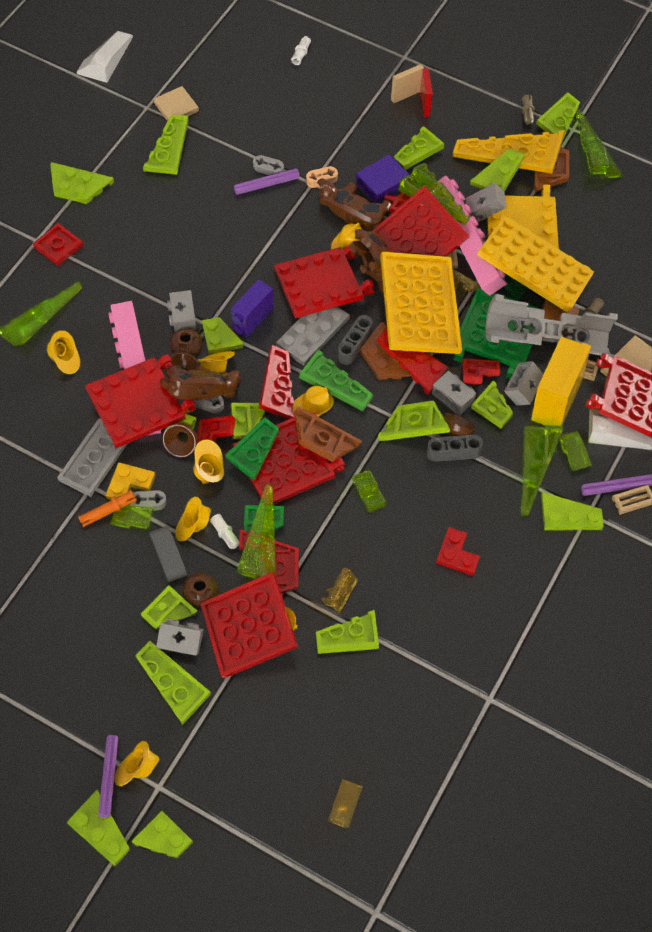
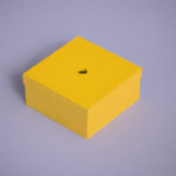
M561 336L538 385L532 421L560 432L583 381L591 350L590 345L581 344Z

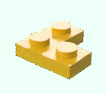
M118 463L106 492V499L111 500L114 496L117 498L129 492L131 487L150 491L156 476L155 472Z

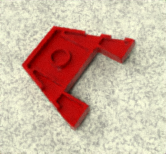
M240 530L239 549L260 550L259 577L273 572L276 575L281 594L298 589L299 548Z

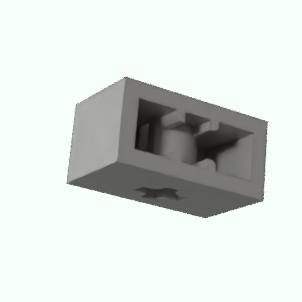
M494 183L467 197L466 204L472 211L470 213L471 217L474 216L477 222L505 209L504 191Z
M191 290L169 293L170 300H167L168 311H172V315H169L170 326H174L175 332L181 329L196 330Z
M533 361L519 363L504 392L516 406L531 404L544 374Z
M449 371L433 384L432 394L459 416L475 401L476 392L474 389L464 384L457 375Z
M167 619V622L164 621L160 624L156 648L197 656L200 653L204 629L199 628L198 624L187 623L186 626L179 624L178 620ZM182 632V636H185V638L181 641H179V637L176 636V634Z

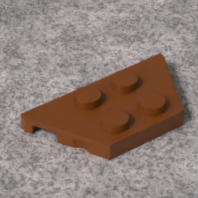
M560 147L552 174L534 171V191L543 190V185H550L552 187L568 182L569 150Z
M381 322L360 348L361 355L378 380H387L389 378L401 379L402 377L412 376L407 370H403L399 366L400 363L396 358H392L376 342L387 327L384 322Z
M299 406L294 412L298 443L331 462L358 448L362 442L360 439Z

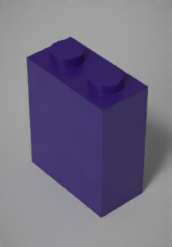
M390 155L383 157L356 173V185L373 203L381 204L386 194L394 196L409 187V173Z
M258 279L231 308L232 327L237 334H242L247 338L273 310V288Z

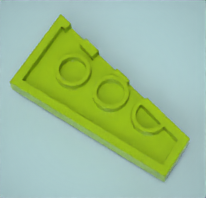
M171 114L163 129L162 136L158 138L155 149L151 151L149 160L143 166L145 172L177 175L189 121L188 116Z
M151 641L136 654L137 660L182 725L211 695L208 689L163 651L156 648V645Z

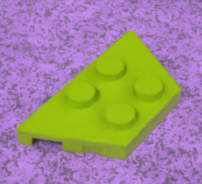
M53 162L50 164L53 192L56 197L87 204L95 196L102 193V189L108 184L111 186L114 183L113 177Z
M434 401L397 406L393 416L386 422V429L383 433L379 432L378 438L380 441L447 433L450 432V428Z

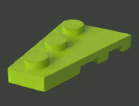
M567 92L537 120L536 124L545 132H549V134L564 131L565 137L580 102Z
M423 126L420 129V133L414 135L411 138V142L408 145H404L394 156V159L398 161L404 170H407L444 149V143Z
M509 148L470 181L471 186L484 189L495 183L505 192L523 162L525 155Z
M542 492L541 502L544 530L603 529L602 509Z
M375 610L368 612L365 616L351 618V621L344 624L338 623L317 631L318 654L379 649Z
M96 790L68 820L67 824L116 867L130 851V848L112 815L110 814L109 818H100L98 816L100 794Z

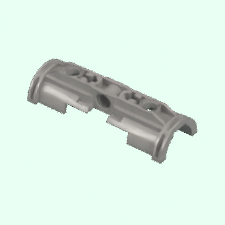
M495 294L490 302L485 326L486 338L489 342L499 343V340L535 345H541L542 341L558 343L561 336L563 337L561 332L564 331L566 334L572 333V336L564 338L590 345L591 350L589 354L600 355L601 357V354L604 353L611 358L614 356L607 347L609 332L615 321H617L618 314L609 313L605 316L586 312L582 316L562 313L560 321L544 319L545 310L527 307L528 303L504 299V295ZM509 321L516 323L515 331L508 328ZM530 325V328H533V331L529 333L528 329H521V327H527ZM578 332H582L585 335L583 342L577 339Z

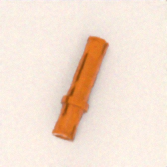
M132 490L117 498L115 496L112 497L111 501L81 516L79 515L78 518L82 526L86 527L115 511H121V508L137 500Z

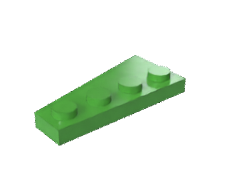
M319 349L299 374L300 379L313 386L326 387L329 394L361 411H364L372 400L373 394L356 380L353 381L348 377V373L344 370L341 371L337 368L335 363L331 359L325 358Z

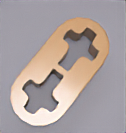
M331 166L312 170L306 175V183L311 188L320 187L317 181L321 178L335 183L338 179V171Z

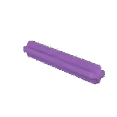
M292 169L234 185V191L238 195L298 179L299 171L298 169Z
M652 474L583 484L581 492L582 495L586 496L633 489L645 485L652 486Z
M108 735L106 740L98 813L100 818H109L111 813L118 736Z

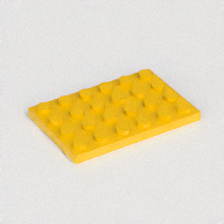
M506 216L503 217L477 253L478 257L567 313L570 312L594 273L588 266L576 261L572 256H568L560 251L559 248L552 246L543 238L538 237Z
M382 252L380 258L389 350L460 354L462 352L451 257Z

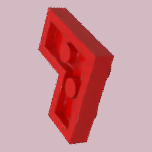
M462 359L463 383L469 385L482 384V375L487 377L500 376L499 361Z
M233 416L201 419L197 432V443L202 440H210L216 443V438L233 436L236 419Z
M448 527L436 564L474 576L480 556L462 550L467 536L466 532Z

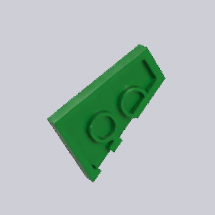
M264 417L226 454V459L255 481L279 433V428Z

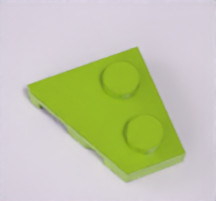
M220 317L202 320L209 354L243 348V342Z
M492 381L474 401L471 408L502 429L512 417L513 412L509 405L506 404L503 394H500L496 388V382Z
M231 403V416L236 419L233 439H243L261 421L265 410L258 408L259 403Z
M168 586L141 613V617L153 628L158 629L162 622H167V619L180 621L194 616L197 610L173 588Z
M161 811L132 840V843L138 847L141 846L157 853H164L167 856L178 858L193 841Z

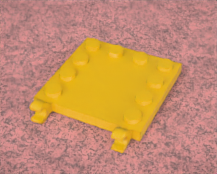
M543 185L542 197L505 196L506 208L487 217V239L503 217L506 216L538 237L543 238L552 246L559 248L555 197H550V185Z

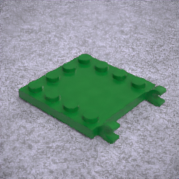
M478 288L460 328L462 352L455 354L454 360L461 362L465 351L494 361H499L509 365L506 378L511 379L518 364L526 362L533 344L499 340V343H494L487 340L485 332L486 317L490 302L496 293L489 296L481 288ZM504 296V299L517 301ZM531 305L527 306L529 308L540 309ZM509 321L508 328L515 331L516 323ZM530 325L527 327H521V329H528L529 333L533 331V328H530Z

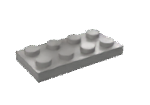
M339 307L303 316L276 342V347L288 351L290 357L305 366L317 350H320L350 319V315Z
M98 419L57 477L58 481L92 497L127 444L115 449L101 419Z

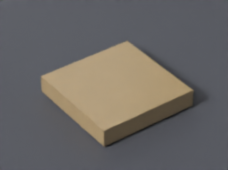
M421 64L393 76L391 93L393 103L420 92L422 69H424Z
M183 86L153 99L154 104L167 121L171 114L190 116L199 112L198 106Z

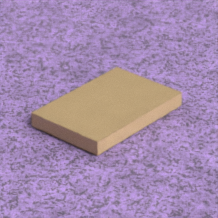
M635 335L616 356L651 372L652 347ZM601 368L600 372L607 376L609 368Z

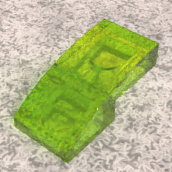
M578 431L559 436L563 452L567 454L572 471L592 466Z
M370 470L352 476L354 485L368 512L386 506V500L378 489L377 481Z
M127 505L121 508V511L113 513L110 524L129 529L130 526L148 529L153 510L147 507Z

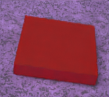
M427 68L422 69L420 97L423 116L429 117L433 92L430 73Z
M59 223L33 243V247L57 266L83 246V241Z

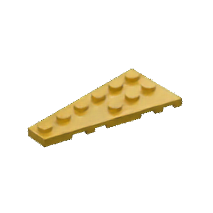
M558 131L556 134L543 132V135H532L531 133L506 135L505 138L496 139L495 137H489L486 140H479L478 138L460 139L456 142L453 157L492 163L510 148L525 155L519 168L552 174L564 138V131Z

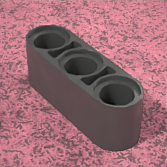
M361 315L356 319L338 347L339 363L349 365L355 360L360 352V348L371 336L373 324L371 317Z
M478 435L435 437L429 440L426 455L429 460L435 462L474 459L480 455L483 441Z
M169 526L149 532L167 582L186 577L187 573Z

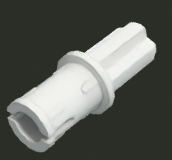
M304 36L299 45L295 47V53L291 58V62L295 65H300L303 57L307 54V49L311 42V39L307 36Z
M220 514L214 515L210 522L218 531V536L223 538L230 549L237 548L239 540L232 532V527L226 524Z

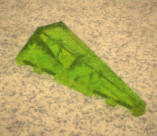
M578 109L576 111V118L590 174H605L606 178L622 177V172L582 111Z
M426 163L414 167L412 174L401 179L398 191L412 197L421 188L426 186L456 221L466 225L470 220V216H466L463 213L462 206L454 202V197L443 183L438 182L435 179V174L427 169L428 165Z
M75 282L66 290L58 292L59 294L55 297L47 298L26 310L17 318H12L9 323L0 326V335L14 346L23 345L82 289L80 282Z
M525 426L523 430L521 516H528L563 431V426Z
M268 484L265 486L237 568L238 574L255 579L271 572L276 575L273 487Z

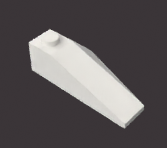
M117 31L83 60L77 74L107 83L131 42L133 35Z
M590 409L588 443L652 450V438L599 414L598 409Z

